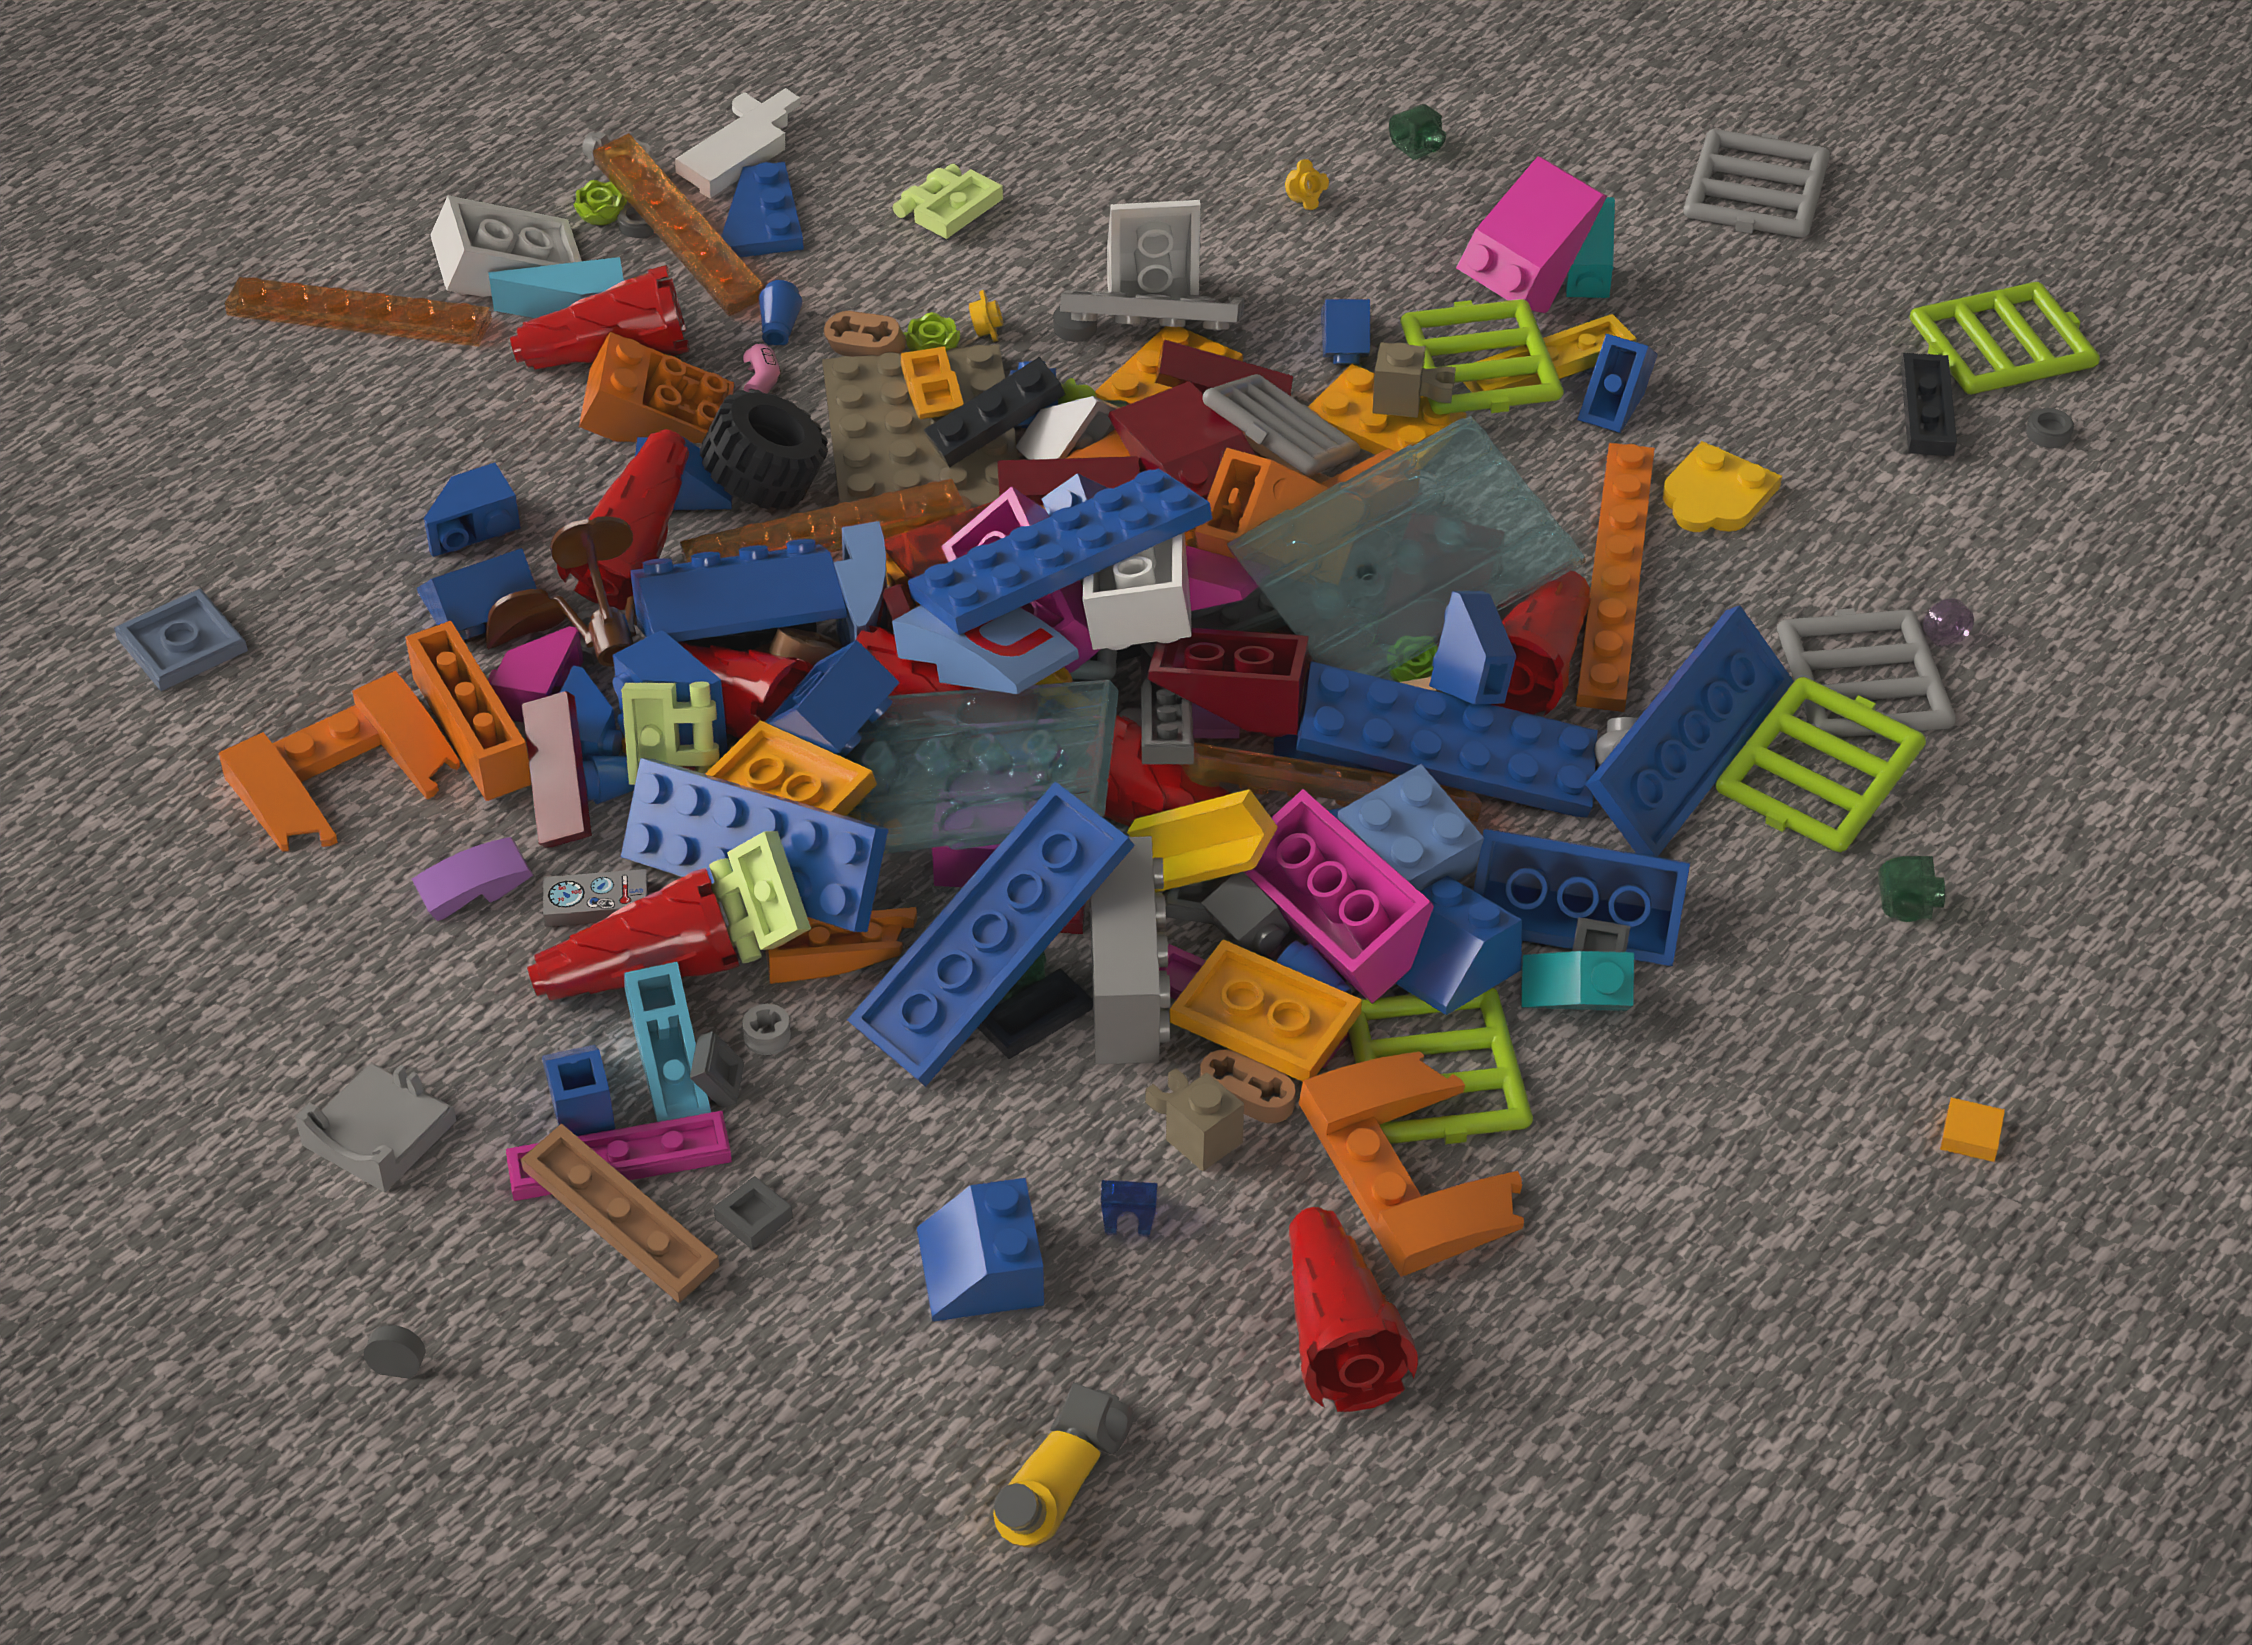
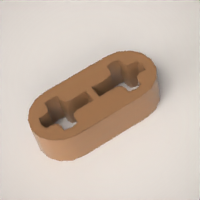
M842 311L829 318L824 327V335L831 348L836 353L844 356H880L888 352L899 354L905 349L907 342L899 323L894 318L884 315Z
M779 627L768 650L773 655L786 658L795 657L815 666L817 662L844 646L820 633Z
M1217 1050L1203 1058L1200 1065V1077L1206 1072L1214 1079H1216L1215 1075L1223 1076L1226 1072L1233 1073V1077L1226 1075L1222 1080H1216L1244 1103L1245 1115L1265 1123H1279L1292 1115L1295 1108V1084L1284 1073L1230 1050ZM1273 1093H1277L1280 1095V1098L1273 1097L1270 1099V1101H1265L1262 1099V1096L1270 1097Z

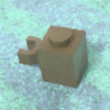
M1380 342L1374 375L1373 413L1418 418L1422 396L1429 397L1437 402L1451 403L1456 367L1441 366L1425 369V346Z
M1175 1068L1168 1073V1088L1174 1092H1162L1154 1084L1145 1089V1103L1154 1111L1166 1114V1140L1200 1170L1205 1171L1243 1143L1244 1103L1207 1072L1189 1084L1186 1076Z

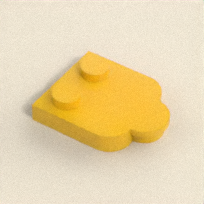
M1701 441L1665 480L1663 501L1672 509V514L1678 525L1687 531L1702 532L1710 527L1720 531H1737L1744 528L1779 490L1782 475Z

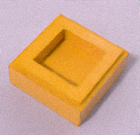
M1951 1097L1940 1150L1995 1162L2005 1109Z

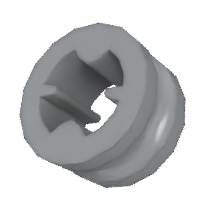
M766 1003L756 1005L744 1014L742 1020L745 1045L750 1051L761 1055H771L784 1050L791 1039L790 1020L784 1008ZM770 1025V1030L775 1028V1031L764 1034L763 1029H759V1027Z

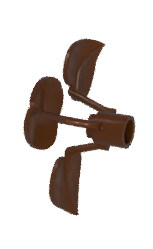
M603 516L596 517L593 520L583 519L566 524L552 538L550 543L551 555L555 563L560 567L569 569L587 563L589 565L600 609L592 614L588 627L563 597L555 596L550 599L548 593L542 589L518 591L499 599L489 611L485 637L487 649L500 646L525 634L550 629L567 617L584 637L586 647L591 648L594 646L598 662L603 666L614 667L613 655L634 644L632 637L636 636L634 625L637 626L634 596L627 598L626 615L620 613L617 608L609 607L597 561L610 560L626 552L633 542V533L630 525L616 517Z

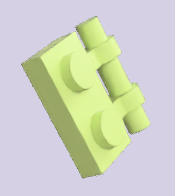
M950 164L944 169L937 168L928 174L926 182L920 186L914 185L901 194V199L893 204V211L899 218H904L913 212L915 223L948 239L1003 200V185L972 169L962 175L957 165Z
M694 682L689 685L691 700L689 702H677L676 683H625L621 691L629 785H635L640 758L656 759L679 767L695 766L696 772L703 774L720 760L719 745L713 741L712 721L717 719L716 702L710 698V684L708 682ZM679 723H692L694 744L680 745Z
M764 831L727 852L729 859H720L709 865L715 882L710 886L711 890L715 894L716 900L722 903L729 923V927L726 929L732 946L737 947L742 963L755 961L762 957L760 950L775 949L811 929L778 831Z

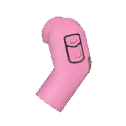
M755 344L752 348L745 351L743 361L744 363L751 362L752 365L749 366L748 370L755 372V374L744 386V391L760 390L768 394L781 378V370L774 351L764 344Z

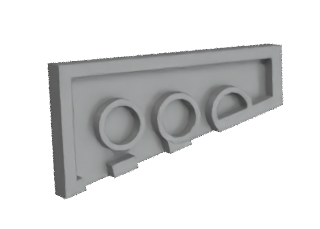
M1066 290L1061 293L1060 312H1071V320L1097 321L1098 314L1115 315V322L1123 324H1141L1142 317L1159 318V325L1170 327H1184L1186 319L1203 320V328L1227 330L1229 329L1230 322L1237 323L1243 316L1245 297H1229V303H1216L1214 298L1199 295L1180 297V300H1171V296L1164 294H1136L1135 298L1127 297V293Z

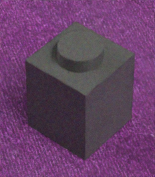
M1244 872L1232 875L1201 902L1214 925L1233 944L1261 956L1274 951L1281 944L1283 938L1292 931L1278 906Z

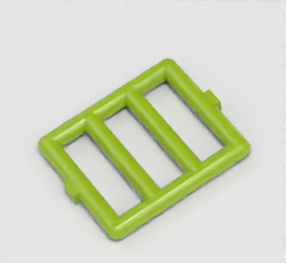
M2031 282L1914 308L1910 312L1911 322L1929 344L1928 354L1948 355L1951 375L1963 391L1970 395L2093 368L2100 362V355L2079 330V319L2072 311L2065 313L2040 282ZM2033 300L2074 354L2055 358L2013 304ZM1994 309L2035 362L2015 367L1974 313ZM1954 317L1995 371L1975 376L1935 324V321Z
M1524 299L1473 305L1471 300L1454 302V307L1407 312L1400 319L1407 343L1409 345L1426 347L1425 369L1436 368L1432 356L1527 345L1530 356L1446 366L1456 367L1455 383L1538 373L1542 383L1539 385L1452 395L1451 403L1437 402L1427 397L1435 414L1441 415L1490 409L1491 414L1509 412L1510 406L1557 401L1564 394V389L1530 304ZM1516 318L1519 328L1430 339H1425L1422 332L1423 328Z
M1799 677L1793 682L1717 779L1716 790L1720 794L1765 816V824L1781 832L1789 828L1835 852H1844L1924 748L1926 738L1921 732L1876 711V703L1858 695L1853 700L1807 677ZM1807 699L1900 744V746L1887 762L1793 715L1804 700ZM1782 732L1875 779L1864 794L1860 795L1767 748L1776 736ZM1757 765L1849 811L1839 827L1834 829L1741 781L1751 768Z
M1494 987L1454 1010L1481 1008L1486 1027L1382 1039L1371 1038L1367 1020L1439 1013L1440 1011L1408 992V995L1378 998L1373 1004L1367 999L1362 1000L1361 1014L1348 1031L1355 1063L1412 1052L1432 1055L1492 1048L1497 1068L1444 1073L1441 1075L1445 1078H1449L1452 1074L1459 1077L1465 1084L1463 1093L1503 1089L1508 1109L1395 1122L1391 1120L1380 1125L1390 1144L1444 1138L1445 1145L1467 1142V1135L1526 1129L1532 1124V1111L1500 997Z

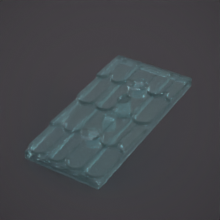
M1472 416L1455 421L1414 446L1410 444L1348 481L1337 483L1294 509L1283 511L1227 543L1230 552L1294 635L1309 636L1308 653L1315 662L1375 677H1380L1440 643L1445 623L1444 614L1450 602L1452 591H1484L1489 593L1497 611L1535 591L1545 583L1557 579L1586 562L1585 556L1575 545L1570 535L1562 529L1546 509L1544 503L1532 492L1517 473L1515 467L1503 456L1490 440L1486 431ZM1367 575L1375 576L1371 580H1363Z
M1110 680L1032 685L1019 694L974 689L888 696L893 701L891 706L873 723L867 720L858 730L863 736L853 750L843 757L872 770L877 783L847 817L887 828L888 834L884 854L948 846L953 850L1001 844L1055 781L1103 817L1105 815L1108 789L1107 779L1109 778L1112 754L1111 742H1113L1117 711L1115 707H1117L1119 690Z

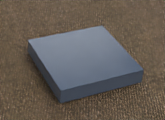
M201 588L114 627L117 639L160 691L248 651L245 639Z

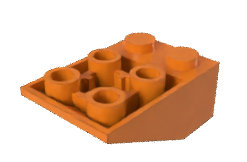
M610 332L589 371L579 427L616 442H637V437H649L651 433L667 429L678 433L692 443H702L724 399L728 395H733L734 382L716 373L707 372L685 363L677 357L668 356L641 345L633 339L624 338Z
M1226 448L1207 501L1210 502L1213 519L1197 526L1195 534L1200 550L1269 568L1270 575L1337 593L1367 508L1271 459Z

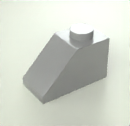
M1090 396L1041 409L1035 419L1029 424L1016 448L1028 459L1067 458L1075 450L1086 448L1112 432L1115 428L1108 415L1110 411L1120 407Z

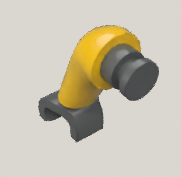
M1073 1382L1063 1410L1053 1422L1050 1429L1051 1433L1024 1463L1011 1482L1001 1489L996 1496L993 1515L995 1526L1001 1536L1016 1546L1027 1548L1051 1539L1060 1527L1079 1489L1101 1455L1099 1450L1114 1454L1124 1443L1134 1420L1133 1409L1126 1403L1120 1402L1118 1396L1100 1389L1095 1391Z

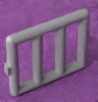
M1711 129L1706 135L1683 208L1684 215L1690 219L1735 226V231L1752 234L1753 230L1804 238L1811 229L1830 160V152L1824 147L1778 140L1779 135L1762 133L1760 137ZM1720 147L1811 162L1809 170L1719 155L1718 152ZM1717 171L1803 186L1804 190L1803 194H1796L1710 178L1712 172ZM1705 195L1798 212L1796 219L1704 204L1703 201Z
M1255 374L1206 390L1203 394L1202 399L1206 406L1245 432V435L1260 445L1262 444L1307 476H1313L1354 459L1360 453V446L1357 442L1261 375Z
M1854 608L1835 610L1833 616L1785 619L1778 623L1777 633L1794 681L1799 677H1807L1815 681L1811 670L1914 662L1919 677L1823 685L1853 700L1858 695L1868 700L1927 696L1932 711L1884 715L1917 731L1949 729L1954 726L1956 722L1955 713L1914 611L1896 610L1856 614ZM1901 629L1906 643L1805 652L1800 637ZM1807 699L1802 703L1809 724L1838 738L1875 735L1877 740H1889L1846 718L1828 719L1824 707Z

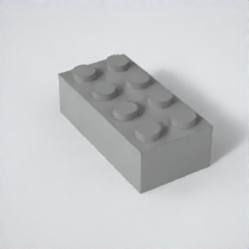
M1152 836L1129 837L1135 846L1089 898L1095 1064L1159 1063L1160 1043L1170 1042L1169 1010L1160 1011V1008H1170V978L1166 970L1159 971V967H1168V942L1164 931H1157V928H1166L1165 896L1154 891V889H1163L1164 886L1163 857L1153 858Z

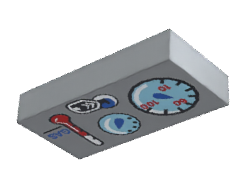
M646 869L543 877V916L545 927L597 923L624 906L648 896Z

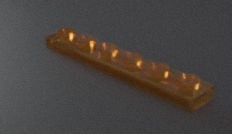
M629 133L593 150L594 163L729 317L759 302V295L765 289L763 283Z
M239 277L224 303L227 316L478 347L492 321L490 307L386 295L384 293L345 290L342 288L303 285L301 283L262 280L254 277Z
M947 479L900 491L886 492L878 496L852 502H843L835 506L809 512L795 513L787 517L761 523H752L722 532L704 534L696 538L680 541L681 554L684 563L692 562L691 556L698 553L719 552L721 558L738 556L740 548L756 545L768 546V551L787 549V542L798 539H814L816 545L820 544L832 553L842 550V527L879 521L884 540L904 536L905 531L931 530L940 526L965 522L966 507L953 479Z
M1194 743V764H1180L1191 781L1203 786L1217 787L1220 785V782L1239 784L1240 789L1244 791L1250 789L1253 794L1264 795L1271 789L1287 792V795L1291 798L1304 789L1315 800H1317V797L1334 799L1338 805L1343 807L1348 806L1400 776ZM1439 784L1470 821L1478 822L1482 802L1474 792Z

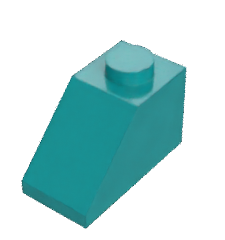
M1614 197L1606 198L1565 278L1566 297H1610L1614 261Z
M1572 951L1522 955L1521 1008L1627 1011L1634 1005V953Z

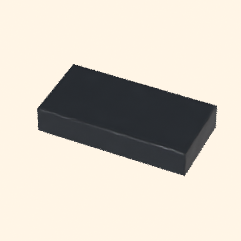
M1059 968L995 1006L977 1028L1008 1059H1011L1093 1009V999Z

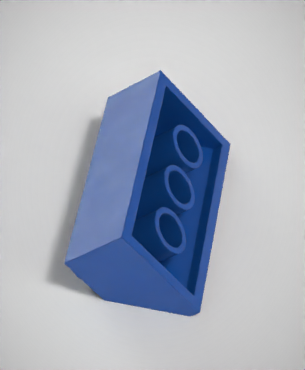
M814 539L792 540L786 543L787 549L768 551V546L764 545L743 547L739 549L738 556L721 558L719 552H703L692 555V562L673 564L672 559L668 558L653 559L643 562V569L630 570L637 627L646 637L664 630L676 642L847 618V611L831 552L820 544L816 545Z
M1489 828L1483 830L1484 839L1479 854L1473 891L1522 919V941L1573 949L1578 917L1630 926L1626 952L1634 953V960L1673 966L1691 862Z

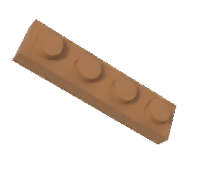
M562 1123L521 1158L523 1170L678 1303H681L719 1268L718 1255Z

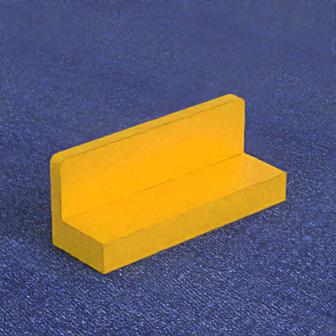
M1249 789L1136 818L1127 833L1130 837L1152 836L1153 858L1163 857L1164 886L1163 889H1154L1156 893L1254 869L1278 826Z

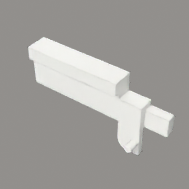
M786 88L763 103L745 92L740 94L732 101V110L740 118L675 159L676 173L700 188L701 194L712 198L738 181L743 167L767 162L785 150V132L781 129L788 126V113L800 106V97Z

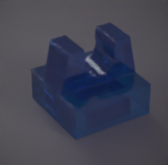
M1102 1180L1100 1203L1105 1234L1117 1235L1119 1219L1123 1215L1131 1214L1139 1220L1138 1235L1150 1237L1158 1211V1183Z

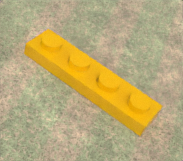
M1609 314L1544 337L1543 339L1558 377L1561 379L1595 367L1606 334L1636 342L1637 338L1613 314ZM1527 345L1477 362L1530 356ZM1538 373L1463 382L1471 392L1542 384Z

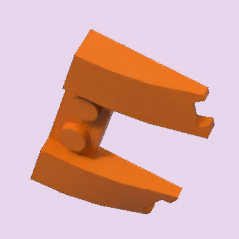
M397 671L353 690L355 705L272 743L265 733L262 732L218 753L225 780L282 852L289 851V836L318 832L322 847L338 843L335 832L301 783L311 777L382 745L428 800L439 791L438 784L430 779L444 763L454 770H458L461 767L460 760L444 735Z
M877 798L863 799L847 817L880 826L873 818L880 811V802ZM899 822L884 827L888 829L885 847L904 842V831ZM916 907L873 910L867 932H853L807 917L811 926L810 930L775 949L766 950L770 984L835 976L900 956L903 950V942L897 940L903 928H914L917 922Z
M1421 1052L1375 1058L1303 1080L1299 1099L1301 1109L1400 1277L1523 1229L1524 1217L1513 1214L1512 1193L1520 1194L1522 1189V1178L1518 1171L1466 1182L1421 1196L1380 1127L1381 1124L1464 1092L1465 1084L1459 1077L1452 1074L1449 1078H1445L1423 1063L1425 1055Z

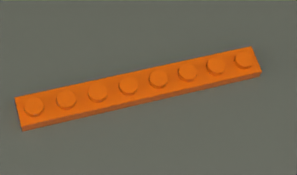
M1609 443L1590 590L1591 603L1587 614L1576 702L1578 707L1625 712L1655 449L1653 447Z

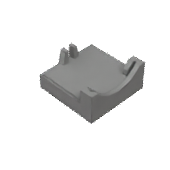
M373 1062L364 1068L322 1110L309 1102L295 1116L302 1146L383 1192H386L457 1121L454 1107L425 1092L417 1073L413 1071L407 1077L405 1066L400 1065L392 1074Z

